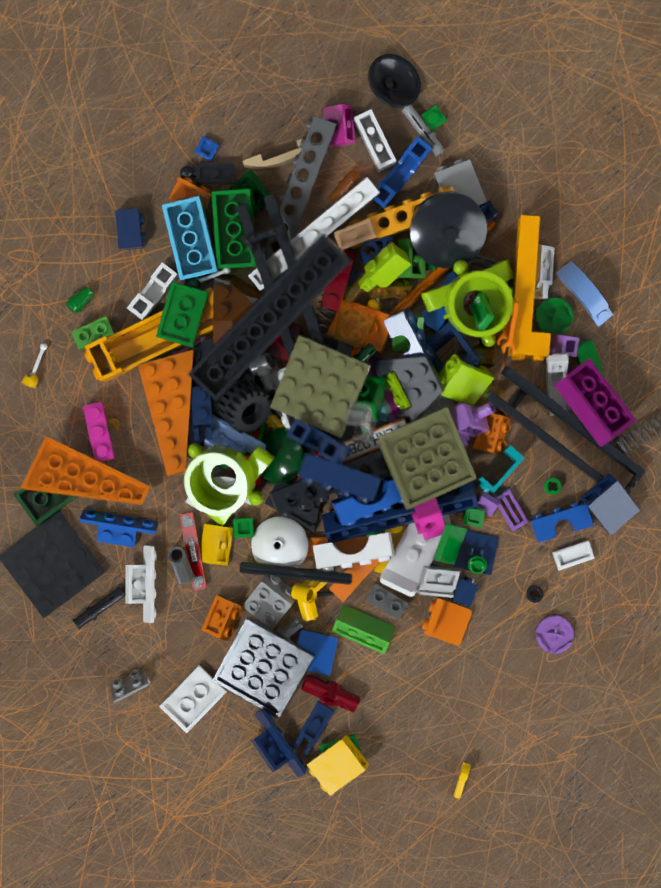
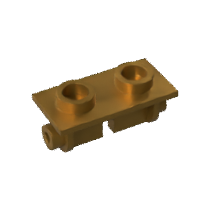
M405 278L395 279L388 287L381 288L378 285L375 286L371 298L402 299L410 293L412 285L409 286V280H405Z

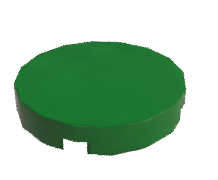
M548 298L540 303L536 309L535 321L542 332L560 335L570 328L573 321V311L571 306L563 299Z

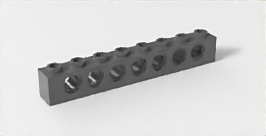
M316 116L308 121L306 130L309 131L307 137H303L299 146V148H302L300 156H295L292 165L295 166L293 174L289 173L286 184H288L287 191H283L279 202L282 203L280 212L283 221L289 227L288 235L290 241L296 236L337 126L335 123ZM315 132L322 134V141L320 143H314L312 140V135ZM309 150L314 151L316 155L315 159L311 162L305 158V154ZM302 168L307 169L309 172V176L305 180L301 179L298 175ZM296 186L302 190V195L299 198L292 195V189ZM287 205L295 207L294 215L289 216L286 214L285 208ZM276 234L266 237L268 238L267 245H263L261 248L265 261L277 252L272 249V243L278 241Z

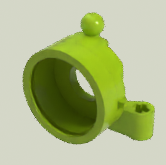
M508 259L497 262L482 271L468 272L467 262L458 260L453 268L459 276L450 284L422 293L423 301L428 312L445 306L446 315L443 316L444 319L448 318L450 323L459 332L481 337L483 345L491 347L496 342L495 333L507 324L512 314L513 298L511 292L513 291L511 288L509 289L505 281L514 278L513 271ZM474 290L481 291L486 295L495 316L484 331L478 329L474 317L467 314L463 307L464 297Z
M193 443L188 447L189 456L195 459L189 464L185 473L184 485L186 493L198 509L207 513L219 525L224 526L233 512L247 498H249V502L254 506L260 505L263 502V494L260 491H254L255 481L275 458L259 445L248 460L242 456L241 451L237 452L225 445H214L206 448L204 451L201 445ZM226 464L235 471L236 482L233 486L223 487L215 481L213 469L216 465Z

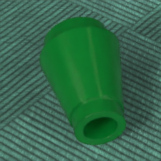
M86 286L67 298L68 301L65 304L74 314L81 313L94 294Z

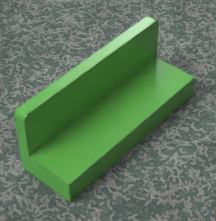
M343 605L331 632L385 654L396 627Z

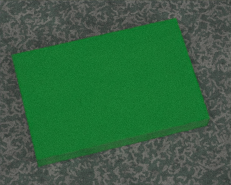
M172 281L156 337L193 348L209 292Z

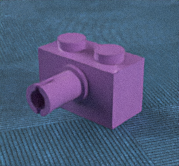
M490 402L480 407L458 403L454 406L455 408L449 410L458 433L470 437H476L489 431L486 416L496 412L495 406Z

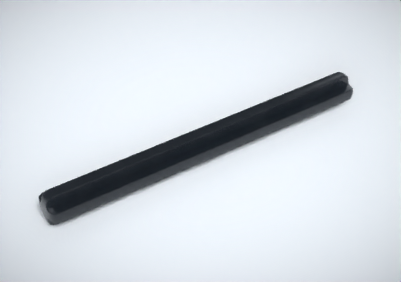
M241 562L239 567L240 573L346 585H350L353 580L351 573Z

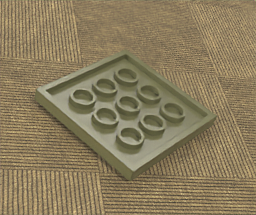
M299 335L270 407L341 438L371 365Z
M448 407L377 437L406 509L413 508L477 479Z

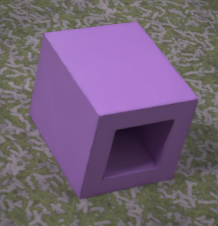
M551 334L549 353H561L576 357L579 338Z

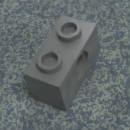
M376 583L366 598V601L398 620L409 604Z

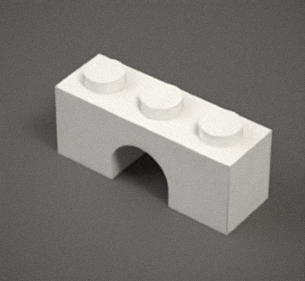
M161 263L150 277L149 283L136 295L127 309L141 320L146 319L169 290L171 282H175L179 277L178 274L164 263Z

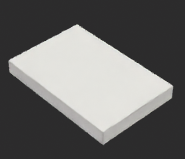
M199 665L159 707L188 733L227 690L213 682V677Z

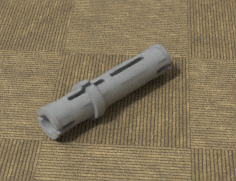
M412 104L402 110V113H404L423 141L432 147V152L437 157L442 154L446 149L436 138V133L429 129L412 107Z

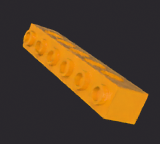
M449 185L438 189L439 192H456L455 188L449 187ZM427 192L420 195L421 199L415 201L413 198L402 202V206H389L384 209L385 212L380 214L377 212L366 215L367 219L361 221L359 218L349 221V225L345 226V228L371 219L377 237L372 240L409 230L411 218L416 208L426 198L434 194ZM405 211L407 219L401 222L398 218L399 213ZM383 218L389 219V226L387 228L381 227L380 223ZM364 242L353 246L352 249H358L362 247Z

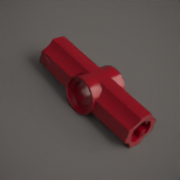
M307 674L301 686L302 691L320 698V702L326 706L336 705L354 713L360 702L359 696L341 689V685L335 681L325 682Z

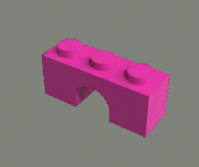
M99 402L83 406L94 459L99 462L116 459L108 431V420L104 403Z

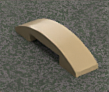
M315 134L312 135V140L314 143L316 141ZM302 139L297 140L298 148L265 161L262 160L261 154L243 160V165L245 168L270 169L290 163L295 159L296 155L300 156L302 148H299Z

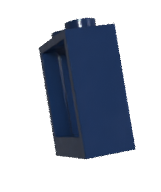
M450 322L426 340L427 345L432 348L434 353L433 363L441 372L444 365L435 352L456 336L469 354L462 362L477 367L482 359L466 336L459 332Z

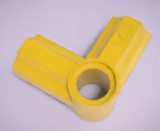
M306 580L304 583L298 582L293 586L291 596L298 601L302 620H315L318 617L315 599L317 592L328 582Z

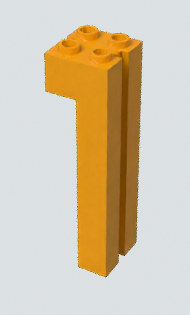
M520 215L517 224L512 295L518 301L519 306L512 340L515 346L514 354L510 353L511 347H508V356H512V360L523 361L525 358H531L532 362H542L549 356L551 333L531 332L540 216Z
M212 288L204 290L209 292L196 339L213 331ZM163 311L114 335L105 336L85 346L86 351L84 355L90 364H94L95 368L92 371L98 381L109 382L137 368L140 364L150 362L183 346L156 337Z

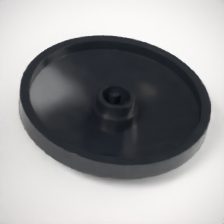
M454 191L439 192L426 198L416 208L410 222V239L417 254L424 261L439 268H453L456 261L464 260L468 263L480 252L487 235V223L483 211L469 196Z

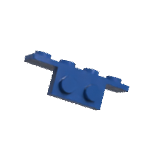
M83 509L80 516V522L98 525L97 542L135 547L137 532L156 534L158 521H153L152 519L134 518L130 515H116L111 512H98L93 509Z

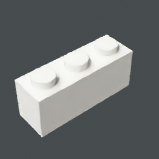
M370 109L354 117V123L378 172L395 165L396 159L372 110Z

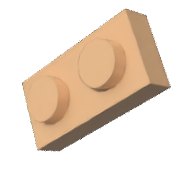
M371 219L333 232L338 247L341 250L377 238Z

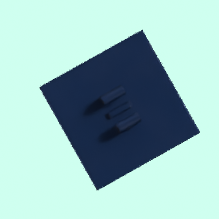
M467 531L453 567L469 570L468 560L472 556L479 555L487 561V568L482 573L491 575L499 537Z

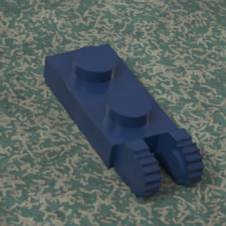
M191 387L195 441L201 438L200 426H206L207 440H212V397L202 387Z
M317 701L299 732V737L293 748L295 750L299 748L303 738L308 739L310 742L303 750V754L307 756L335 710Z

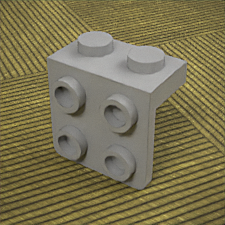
M265 576L243 604V607L266 626L273 629L296 599H293L291 596L292 587L286 585L279 577Z

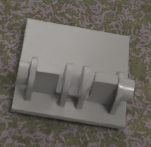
M144 668L136 669L128 676L116 679L110 685L114 703L128 697L130 694L132 695L134 692H138V690L147 687L151 683L149 677L146 676Z

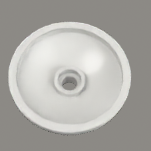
M273 517L258 526L254 532L251 546L253 556L259 564L298 568L307 557L309 542L305 530L299 523L287 517ZM276 542L281 544L280 549L275 548Z

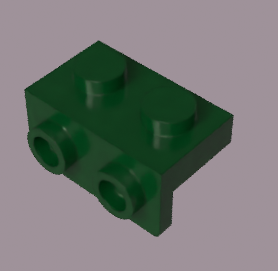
M252 169L247 171L239 181L230 186L231 190L253 189L254 216L267 208L263 197L271 195V193Z

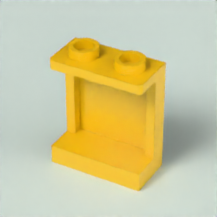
M346 734L337 743L316 758H313L307 766L310 774L320 782L322 790L332 795L363 773L369 767V763Z

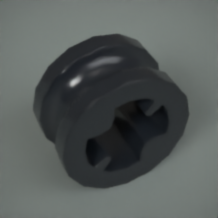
M533 585L527 589L526 597L530 602L537 603L543 599L544 593L539 586ZM538 589L537 593H540L539 598L531 599L530 591Z

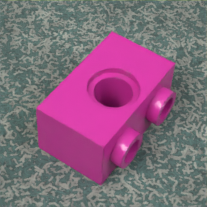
M340 104L324 107L323 119L338 124V128L336 126L329 146L341 147L355 144L353 106Z
M436 498L415 506V512L412 513L418 535L422 534L424 541L442 535L445 526Z

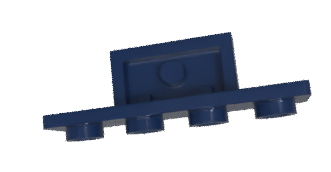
M265 709L257 712L255 716L265 731L251 740V742L272 773L288 763L298 778L305 775L307 771L305 770L304 763L297 758L294 748L286 742L283 732L273 723L270 713L266 712Z

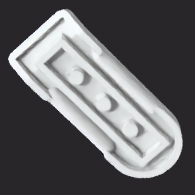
M443 515L444 526L447 523L451 524L449 515ZM415 523L409 524L394 551L395 556L391 557L382 572L380 582L413 597L420 586L419 580L423 566H430L433 562V557L442 535L424 541L423 535H418Z

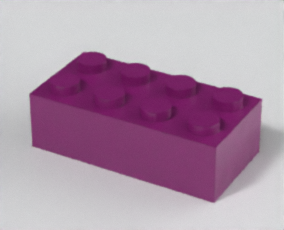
M590 358L554 385L600 447L636 421L635 417Z

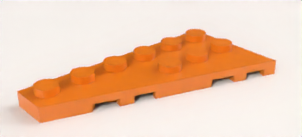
M194 350L138 365L167 476L183 473L187 470L192 378L188 373L193 369Z
M46 436L20 489L142 505L150 486Z

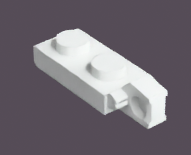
M538 245L534 298L547 299L549 286L552 285L555 248L551 246Z

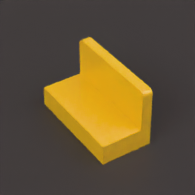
M204 524L200 548L202 562L228 566L233 528Z

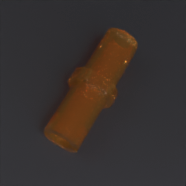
M352 168L347 176L338 182L339 185L327 198L336 204L347 192L351 191L350 189L361 178V175Z

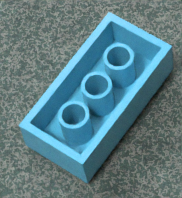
M202 196L163 204L162 209L180 280L219 271L217 269L216 254Z

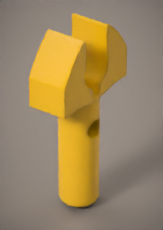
M463 762L454 792L455 798H461L471 764Z

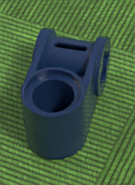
M385 236L380 239L364 242L360 252L362 262L368 264L369 261L373 260L383 248L391 242L393 243V236ZM371 250L374 254L368 255L365 251Z

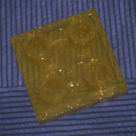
M342 300L339 311L336 313L326 335L362 350L378 315Z

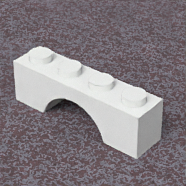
M391 533L369 536L365 548L353 555L341 552L335 543L313 546L316 568L324 571H333L335 566H341V569L353 567L352 563L360 562V566L372 564L371 560L379 559V562L390 561V557L395 556Z

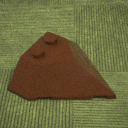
M234 275L214 277V346L264 295V293Z

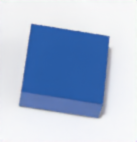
M203 136L194 153L211 162L220 145Z

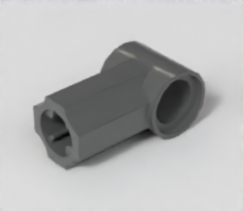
M181 546L172 547L168 552V558L171 561L179 584L195 579L185 549ZM175 549H179L182 552L180 560H175L172 557V552Z

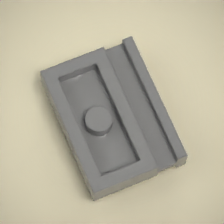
M423 566L419 580L420 586L416 592L420 595L453 598L454 595L452 593L456 588L460 571L453 568Z

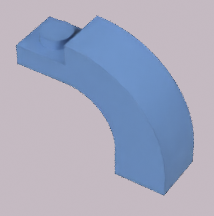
M570 261L556 272L563 285L575 295L598 327L613 316L604 297L573 262Z

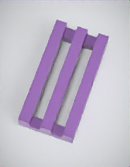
M510 489L495 497L497 500L502 498L517 524L515 526L512 524L501 503H499L498 508L512 532L529 522ZM506 495H509L510 499L512 500L513 504L518 510L520 516L523 519L522 522L519 521L518 517L516 516L515 512L513 511L512 507L505 497Z

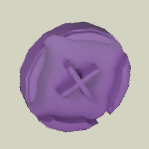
M551 615L544 618L538 624L536 640L544 651L561 653L572 645L574 630L566 618Z

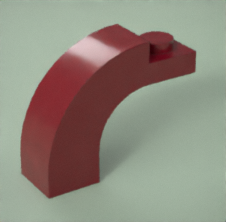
M348 249L343 251L352 261L325 288L320 304L321 307L339 311L357 252Z

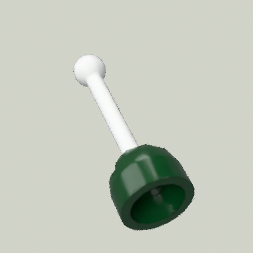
M224 268L222 271L201 279L192 277L185 280L187 286L199 289L202 282L224 273L229 274L231 269Z

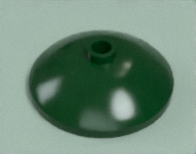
M274 428L263 436L262 443L266 445L265 450L270 454L273 453L275 457L260 475L268 483L275 485L287 484L298 475L305 454L304 445L287 436L290 430L288 428Z

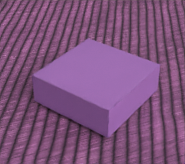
M485 492L477 501L479 507L486 508L485 513L489 516H492L500 503L499 500Z

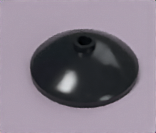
M384 54L377 57L371 63L368 70V82L372 92L381 102L390 107L404 108L416 101L421 91V81L418 72L408 60L396 54Z

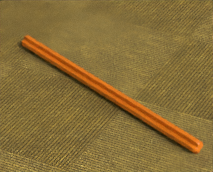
M493 220L487 223V233L495 226ZM436 267L435 271H432L388 315H392L407 307L410 308L422 297V293L428 291L451 268ZM355 345L352 348L350 357L354 358L353 356L358 354L364 347Z

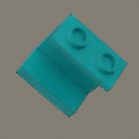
M511 445L507 446L503 453L513 461V464L492 486L483 477H479L477 480L480 482L478 486L485 493L489 491L494 493L523 461L524 457Z

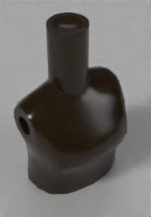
M479 337L480 344L473 346L482 359L478 363L477 368L480 365L491 368L494 366L495 348L494 346L487 347L483 345L481 337Z

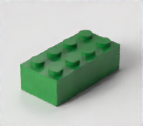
M253 189L212 191L217 269L256 266L253 254L243 241V237L246 234L236 208L246 204L255 229Z

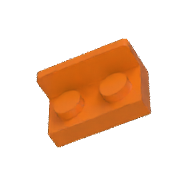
M178 177L169 199L175 202L201 195L206 211L212 200L211 190L202 185L200 188L193 185L194 181L188 177L183 179Z
M491 414L486 416L490 430L476 436L473 448L501 455L506 445V434L510 430V419L502 415Z
M216 595L201 631L228 641L234 633V626L241 616L243 606Z

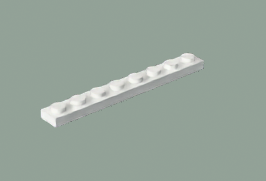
M368 177L291 240L296 259L322 233L328 236L380 193ZM281 249L266 260L272 281L288 268ZM256 269L248 276L261 291L264 286L258 269Z

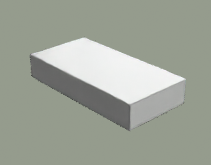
M589 540L552 552L558 571L595 559Z

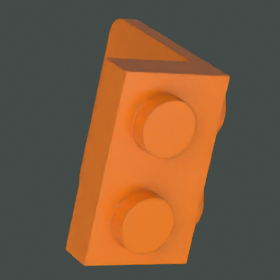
M436 597L435 601H431L428 610L431 612L429 619L425 618L422 629L425 630L424 634L458 646L462 642L472 611Z

